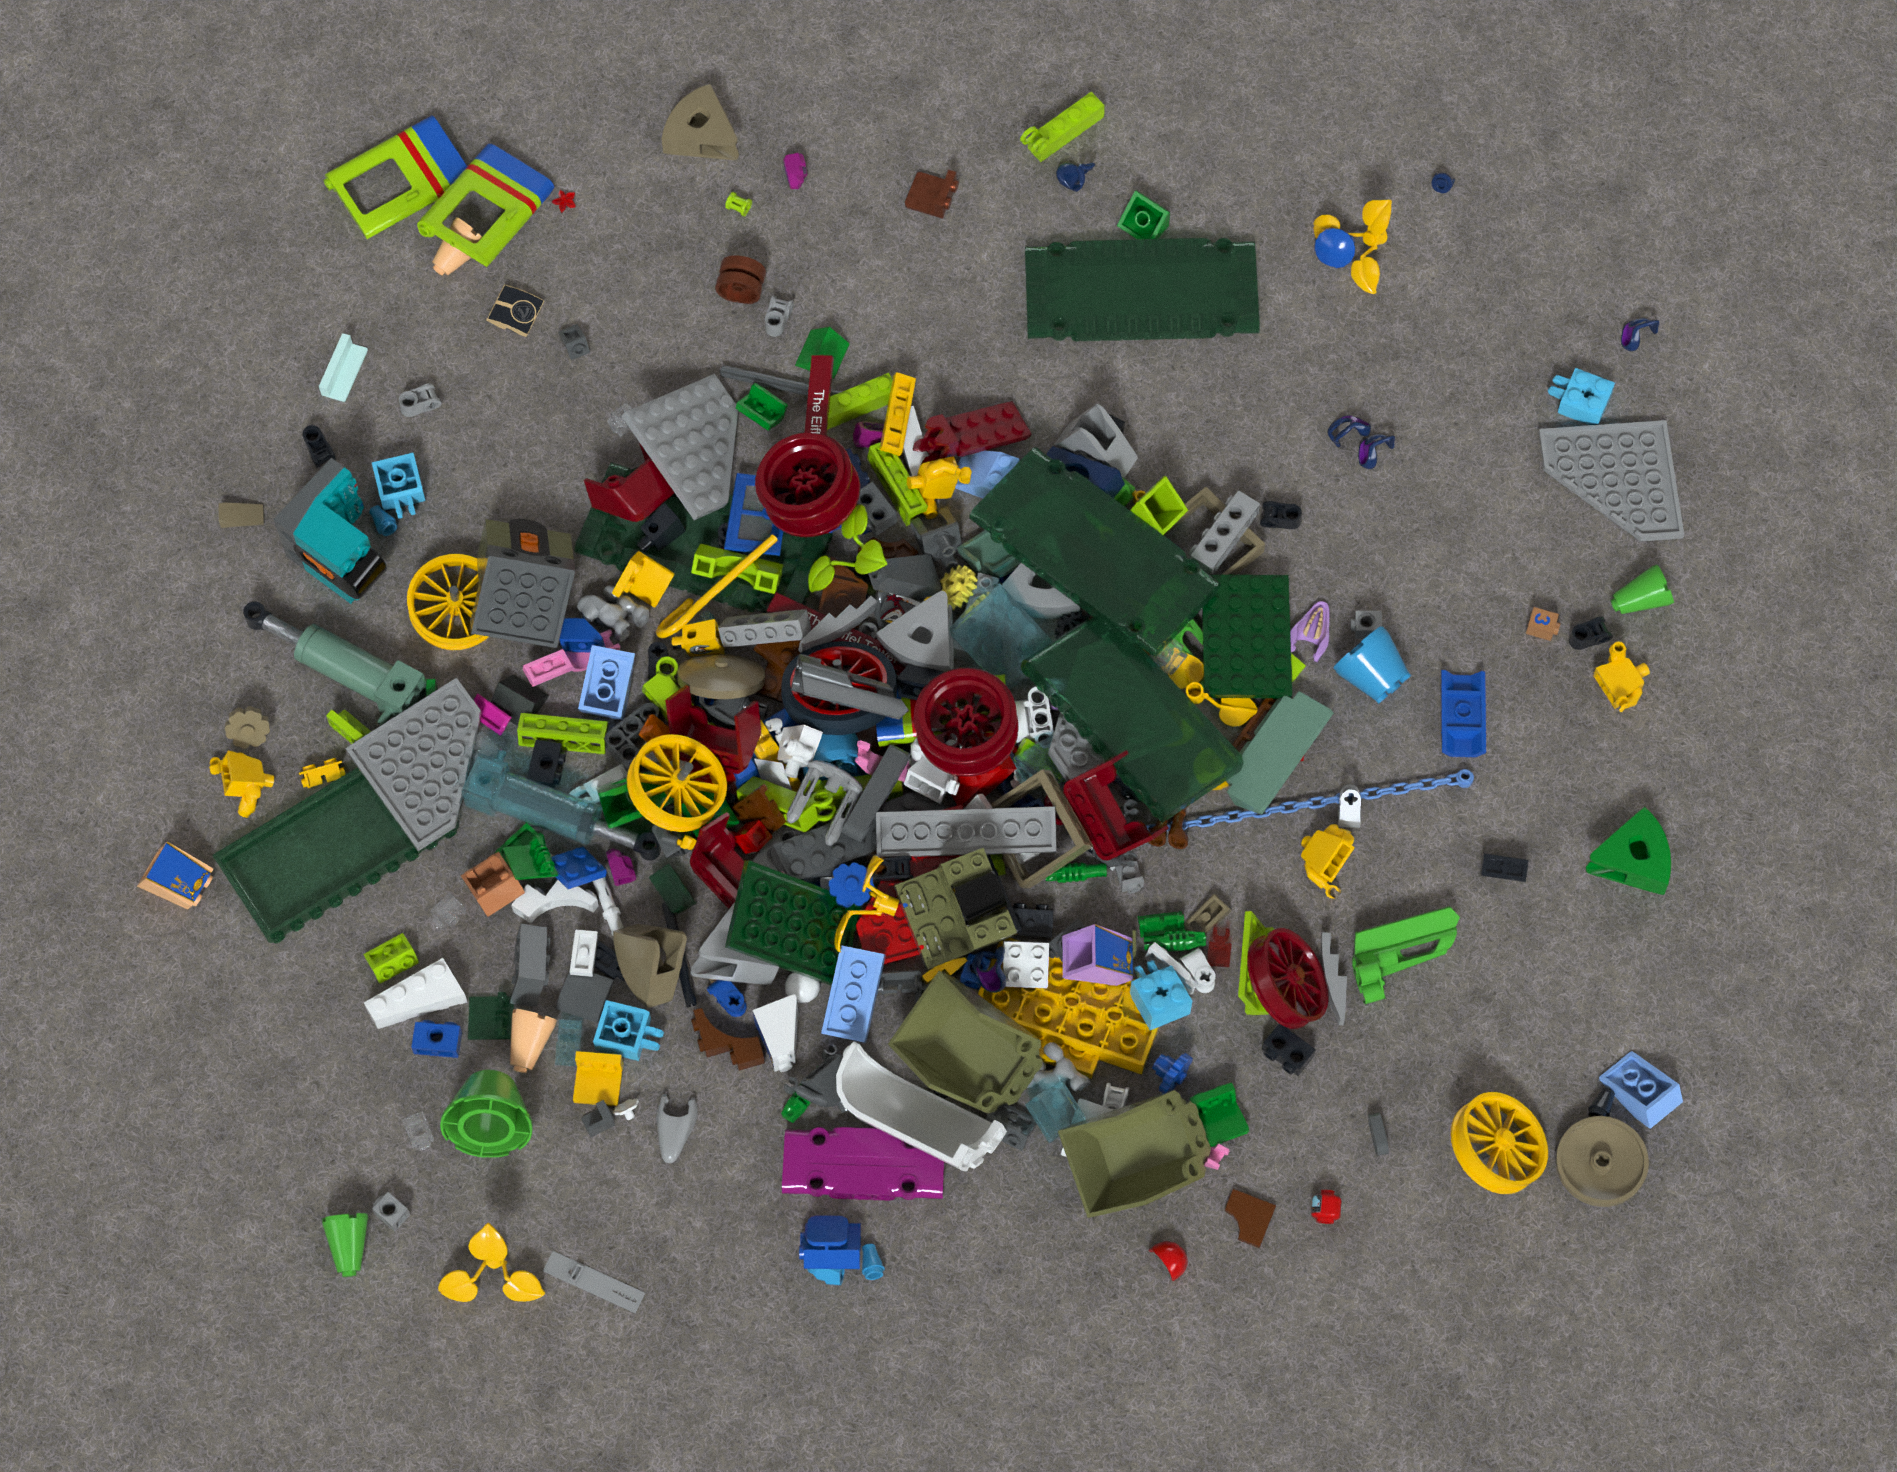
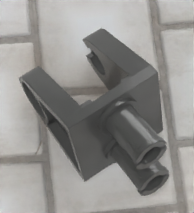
M947 507L938 510L941 515L939 519L943 526L938 529L928 531L919 517L911 519V529L915 533L914 536L922 554L931 555L933 562L941 560L946 571L950 572L952 567L956 569L958 564L953 555L958 554L957 547L962 545L958 523Z
M749 696L735 699H717L713 705H707L704 702L705 697H699L701 708L705 713L708 712L714 716L710 717L707 715L709 723L713 722L718 727L735 731L734 715L754 701ZM758 702L760 716L766 717L769 704Z

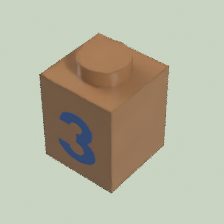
M1534 607L1526 634L1551 641L1553 634L1558 635L1561 623L1557 622L1559 614Z

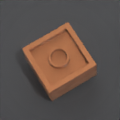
M499 852L491 855L488 859L461 875L487 917L525 893Z

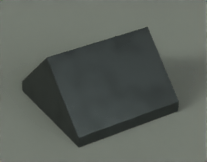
M511 675L498 682L491 703L511 716L510 722L518 726L521 713L537 714L549 695L536 687H532L531 684L519 677Z

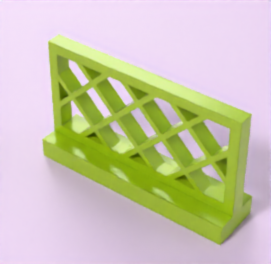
M1245 911L1238 997L1245 1003V1013L1247 1015H1269L1259 1001L1251 984L1247 966V955L1251 943L1256 938L1267 935L1274 928L1265 927L1252 911Z

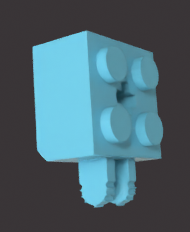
M1575 368L1571 379L1559 375L1553 377L1552 381L1555 385L1566 389L1554 386L1548 389V393L1551 396L1561 399L1558 413L1588 425H1599L1613 393L1615 382Z
M414 453L372 462L383 510L396 508L399 519L403 518L401 507L409 505V513L415 515L414 504L424 502L425 497Z
M1151 960L1147 962V968L1150 971L1148 975L1145 974L1140 965L1134 967L1138 979L1131 982L1130 995L1149 1030L1190 1014L1193 1001L1172 965L1159 970L1154 961Z
M606 1000L593 1043L596 1051L617 1054L624 1058L639 1061L643 1048L658 1051L660 1048L657 1042L646 1040V1036L661 1038L664 1032L658 1028L650 1027L651 1016L649 1011Z

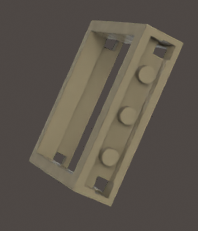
M1207 487L1203 488L1185 503L1188 511L1162 537L1149 538L1151 549L1156 553L1160 552L1164 556L1165 562L1170 567L1174 566L1184 581L1187 582L1189 580L1194 585L1195 592L1202 596L1201 577L1162 538L1202 505L1215 516L1219 511L1223 512L1226 508L1225 504ZM1235 514L1230 516L1234 519L1238 518ZM1249 527L1240 540L1251 551L1222 575L1239 574L1264 553L1265 543Z
M1040 770L990 804L993 809L1008 808L1042 785L1076 845L1031 876L1018 854H1003V862L1012 870L1014 874L1013 880L1017 881L1021 888H1032L1093 847L1087 833L1050 770Z

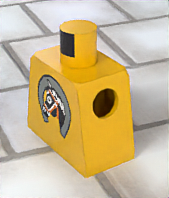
M715 619L685 625L682 628V636L672 637L673 649H685L689 657L725 654L718 630L719 626Z

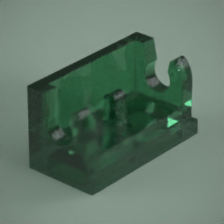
M669 863L649 877L673 914L675 912L680 914L697 903Z

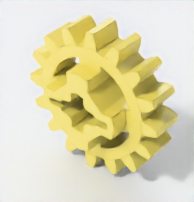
M958 565L956 570L952 567L950 573H945V577L939 580L942 591L947 593L948 604L952 606V610H955L956 606L961 608L963 602L967 603L969 597L974 595L972 590L977 588L974 584L978 581L975 577L976 573L965 565L963 567Z

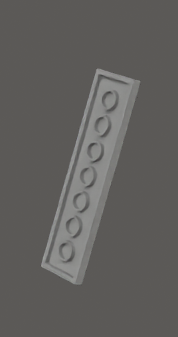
M1055 807L876 812L877 856L879 858L897 856L965 855L984 848L986 854L1057 852Z

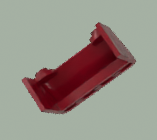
M641 444L640 447L645 462L626 478L612 475L603 483L588 478L584 480L592 508L632 522L644 520L675 492Z
M685 685L665 700L670 735L686 736L703 744L716 756L726 772L739 774L748 767L761 736L758 701H753L734 715L735 731L709 725L705 711L700 707L692 705L689 685ZM679 751V760L689 762L692 757ZM693 759V764L701 765L698 761Z
M1127 750L1070 779L1065 783L1063 789L1068 802L1092 842L1097 856L1106 861L1155 839L1169 829L1165 825L1149 832L1146 825L1141 821L1135 820L1127 823L1107 784L1115 780L1117 775L1113 764L1128 755Z
M726 812L700 829L690 858V866L707 887L730 909L736 900L744 860L734 851L736 839L734 834L726 829L730 816Z

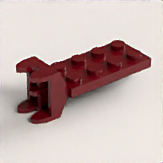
M1013 401L946 418L943 414L933 416L925 423V428L928 430L924 437L917 440L912 449L917 452L926 451L930 454V456L924 458L921 463L923 464L955 455L963 457L1024 441L1030 438L1032 434Z

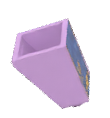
M1096 924L1062 936L1063 978L1115 986L1133 980L1131 937Z

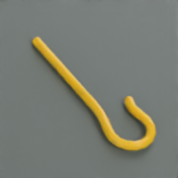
M773 534L768 537L695 603L692 598H687L659 624L656 630L658 638H667L683 628L712 598L775 544L778 539Z

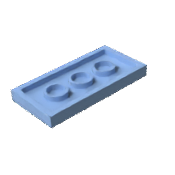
M841 945V953L839 952L821 1033L866 1043L886 955Z

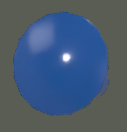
M1326 228L1315 241L1316 255L1322 263L1335 268L1344 267L1351 262L1355 255V238L1342 229Z

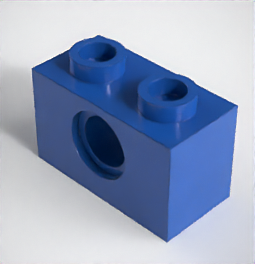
M430 1020L415 1022L411 1046L413 1053L459 1058L462 1038L461 1027L453 1022H445L444 1024H435V1022ZM436 1035L443 1036L440 1041H432V1038Z

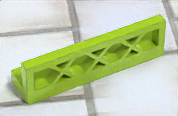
M881 442L869 447L867 460L903 522L908 526L910 525V520L914 516L926 512L928 506L917 488H908L907 477L910 475L900 458L892 453L881 451Z
M521 713L517 728L519 746L534 747L536 740L548 741L547 738L554 739L555 743H561L563 750L605 754V736L608 730V721ZM524 736H529L534 739H524ZM568 741H575L577 744H572ZM590 743H598L600 746H593Z

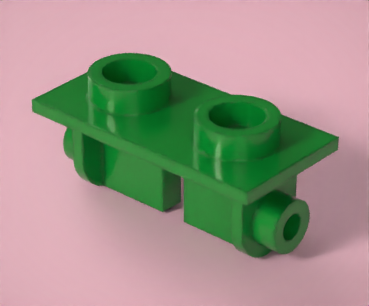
M1182 911L1138 916L1141 938L1144 936L1164 935L1167 931L1185 930L1184 914H1182Z

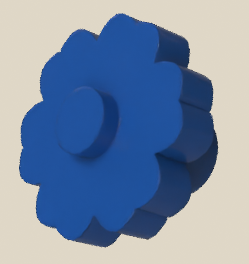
M855 862L849 867L846 864H841L833 871V878L828 882L829 894L836 897L838 905L845 908H850L853 904L861 907L870 899L869 892L872 890L866 887L865 892H862L866 875L865 866ZM871 876L870 885L874 887L873 876Z
M1184 1053L1177 1060L1163 1054L1158 1057L1152 1069L1156 1071V1075L1163 1079L1159 1086L1161 1093L1174 1090L1178 1084L1180 1085L1184 1081L1189 1066L1193 1061L1191 1056Z

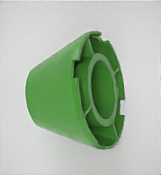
M482 1070L469 1076L442 1114L440 1128L446 1141L449 1139L455 1144V1148L463 1153L477 1157H503L509 1155V1151L517 1148L521 1150L527 1145L532 1136L533 1124L514 1080L509 1075L500 1071Z

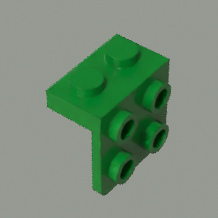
M1232 1082L1226 1085H1219L1215 1089L1204 1093H1197L1190 1098V1101L1198 1109V1115L1202 1121L1210 1147L1249 1132V1126L1236 1102V1092Z

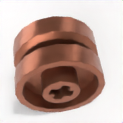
M739 255L725 257L721 261L720 275L715 285L718 295L732 302L756 303L761 296L762 284L766 276L765 267L749 257Z

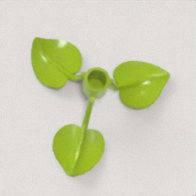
M857 505L841 527L842 535L847 539L853 537L854 541L862 548L857 555L856 563L830 561L828 556L820 557L813 564L809 573L808 584L812 593L823 590L831 583L835 573L834 565L855 567L856 571L860 574H868L887 565L881 544L878 541L870 540L864 545L858 538V535L864 533L868 523V516L864 505Z

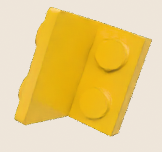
M638 551L630 559L612 594L619 598L624 592H630L655 608L674 577V573Z
M576 1051L575 1062L577 1071L573 1102L596 1105V1103L604 1100L607 1106H618L623 1071L622 1056Z

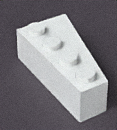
M442 958L367 1000L364 1004L367 1012L379 1029L410 1018L420 1017L430 1012L447 1009L450 1006L467 1003V999Z

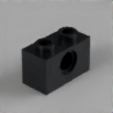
M542 740L535 741L526 779L528 787L554 791L555 785L560 784L561 772H559L560 765L565 764L566 752H563L561 743ZM545 764H552L548 769L542 768Z

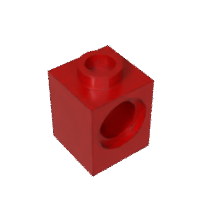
M760 820L746 823L734 835L735 841L745 854L759 851L773 837Z

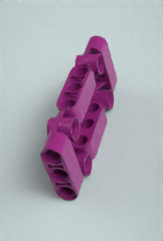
M820 1127L812 1130L785 1129L782 1194H810L814 1197L829 1195V1197L834 1199L885 1201L894 1200L895 1197H902L905 1200H912L914 1198L943 1199L944 1161L916 1147H907L904 1141L877 1128L838 1127L832 1131H827ZM817 1137L825 1139L822 1144H816L813 1140ZM814 1181H821L823 1183L820 1188H813L811 1186ZM912 1184L915 1188L912 1191H905L903 1186Z

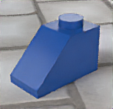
M564 618L559 638L564 651L590 653L592 645L605 647L602 636L586 619Z

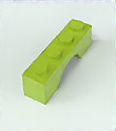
M700 544L694 555L691 573L709 578L727 575L748 555ZM758 558L737 577L751 583L756 590L775 594L780 584L783 564Z

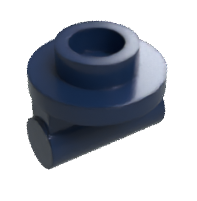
M1435 173L1432 179V187L1436 192L1447 193L1453 187L1455 179H1452L1446 173Z

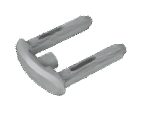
M814 760L807 764L809 770L787 812V821L794 823L799 819L819 777H827L826 790L831 793H837L839 787L842 786L843 790L846 791L825 835V843L831 846L837 842L858 798L863 793V787L843 769L821 760ZM809 780H810L811 783H810V785H809V787H808V789H807L805 795H803V792H804V790H805V788H806V786H807V784H808V782H809ZM847 802H848V803H849V806H848V808H847V810H846V812H845V814H844V816H843V818H842L841 815H842V813H843V811H844V809H845V807H846V805H847Z

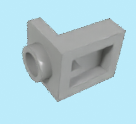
M1133 861L1135 863L1134 867H1129L1127 864L1115 867L1122 892L1136 893L1144 887V879L1140 874L1137 861Z

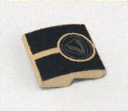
M504 285L486 321L499 328H508L526 337L544 300L523 290Z

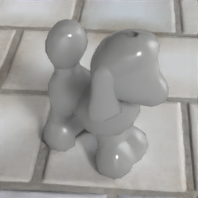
M613 585L606 586L603 594L607 600L616 602V604H609L596 595L583 596L577 604V609L583 614V619H586L588 622L597 620L601 625L612 627L615 630L614 636L616 640L620 642L626 640L630 633L626 629L630 624L624 620L625 617H632L634 624L638 628H642L649 620V610L647 607L634 603L628 596L621 595L618 598L613 595L612 591L615 588Z
M1050 1042L1044 1046V1053L1047 1057L1056 1061L1057 1064L1053 1070H1047L1046 1064L1042 1060V1067L1034 1075L1027 1088H1032L1034 1085L1039 1084L1042 1090L1052 1095V1107L1055 1110H1062L1071 1103L1070 1097L1063 1090L1066 1080L1070 1079V1085L1074 1091L1078 1089L1080 1091L1084 1090L1091 1081L1087 1076L1076 1070L1071 1060L1064 1057L1062 1049L1057 1044Z

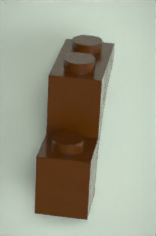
M702 1008L693 1010L695 1018L691 1019L694 1032L699 1031L701 1038L697 1039L700 1052L705 1051L707 1058L729 1052L732 1065L737 1064L739 1071L765 1063L758 1036L751 1038L729 1036L716 1029L709 1022Z

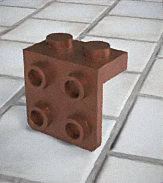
M948 170L945 179L918 172L905 200V207L943 219L946 210L950 209L953 192L956 193L959 181L956 179V172Z

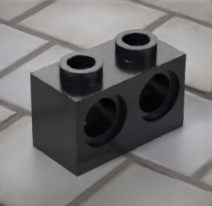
M1280 1023L1263 1042L1262 1046L1263 1054L1269 1060H1277L1282 1064L1281 1067L1285 1072L1291 1075L1294 1073L1297 1076L1313 1059L1316 1049ZM1281 1042L1284 1047L1276 1048L1273 1046V1043ZM1299 1055L1302 1060L1295 1062L1291 1059V1056Z

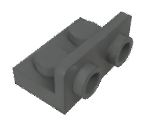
M1008 1104L999 1106L997 1111L988 1114L986 1120L992 1123L994 1120L1002 1123L1007 1132L1001 1141L1020 1151L1024 1149L1027 1139L1038 1123L1036 1118Z

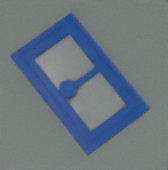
M737 473L724 549L751 553L773 534L778 541L763 554L780 556L784 532L772 523L766 509L759 501L755 488L756 475Z

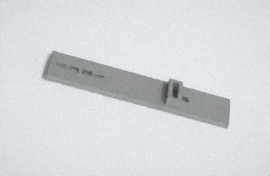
M552 1251L543 1269L545 1273L633 1313H636L645 1295V1292L555 1251Z

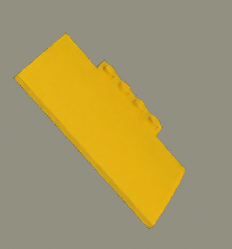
M1008 938V939L1003 940V941H1019V940H1016V939H1013V938ZM1003 941L999 942L997 948L1003 946ZM1049 957L1047 988L1005 987L1000 992L992 993L981 986L978 992L979 996L1041 1040L1039 1055L1044 1063L1056 1066V1061L1047 1057L1043 1049L1046 1044L1050 1042L1055 1043L1062 1049L1064 1057L1071 1060L1076 1070L1091 1079L1099 1060L1142 1075L1159 1029L1157 1027L1149 1030L1130 995L1132 981L1115 986L1063 978V963L1059 957L1053 959ZM992 958L988 969L994 966L997 959Z

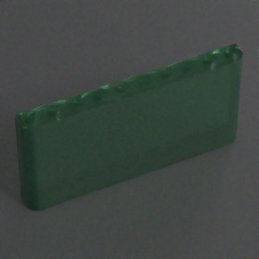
M1106 610L1098 612L1022 660L1020 668L1023 674L1029 677L1035 683L1037 689L1048 697L1050 703L1059 709L1066 721L1078 730L1079 735L1092 745L1093 750L1097 754H1100L1104 760H1107L1125 750L1128 751V755L1113 764L1116 773L1121 777L1122 782L1135 792L1136 797L1148 806L1152 815L1158 817L1162 823L1242 770L1244 761L1236 748Z
M357 767L212 856L269 943L274 942L276 944L284 940L285 935L289 932L301 930L307 921L319 919L323 916L324 911L330 907L336 908L343 903V899L348 896L354 897L358 895L366 885L378 883L384 874L396 872L402 863L407 860L408 862L414 861L419 857L420 852L425 849L431 850L438 845V841L445 837L447 839L453 837L457 833L459 824L457 821L454 829L420 851H417Z

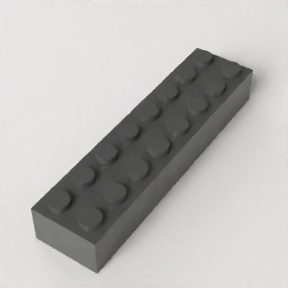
M913 791L885 802L880 812L943 810L946 807L943 802L939 804ZM876 820L862 843L841 833L836 843L831 846L825 843V835L831 825L829 823L774 844L771 858L779 872L783 871L787 875L811 884L819 883L822 877H833V871L841 864H846L848 867L854 862L859 865H865L870 863L874 855L877 856Z

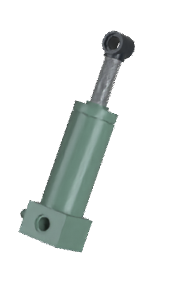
M257 601L248 603L243 609L244 617L251 629H265L295 645L294 659L377 703L379 711L382 713L377 721L380 726L388 722L390 717L394 718L426 696L427 683L424 674L399 660L392 665L316 624H311L302 632L273 616L271 612L265 610L264 606ZM254 614H260L258 617L252 618Z

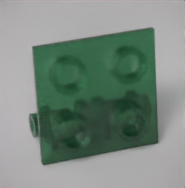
M498 992L497 996L469 997L468 1040H511L514 1004H509L510 996H506V992Z

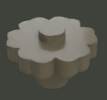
M248 706L246 709L238 707L229 713V720L225 722L226 737L233 739V744L243 749L248 748L250 745L258 747L266 741V734L270 732L269 718L262 716V711L258 708Z

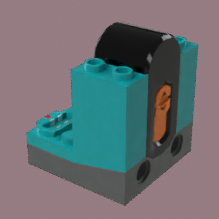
M330 458L273 520L286 556L351 604L354 600L361 599L387 571V565L383 558L371 547L368 536L352 525L361 516L364 509L362 499L357 494L358 486L356 479L352 477L349 470Z

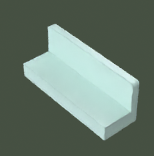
M342 333L319 385L322 396L342 402L346 401L368 351L366 347L352 344L350 335Z

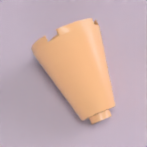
M458 217L453 220L449 228L474 244L478 243L482 238L479 233L474 232L471 226ZM443 240L432 261L434 264L433 269L441 276L444 273L450 275L470 260L471 257Z
M513 1009L510 1065L514 1066V1071L527 1073V1070L533 1069L556 1026V1019L545 1016L544 1019L543 1016L535 1012Z

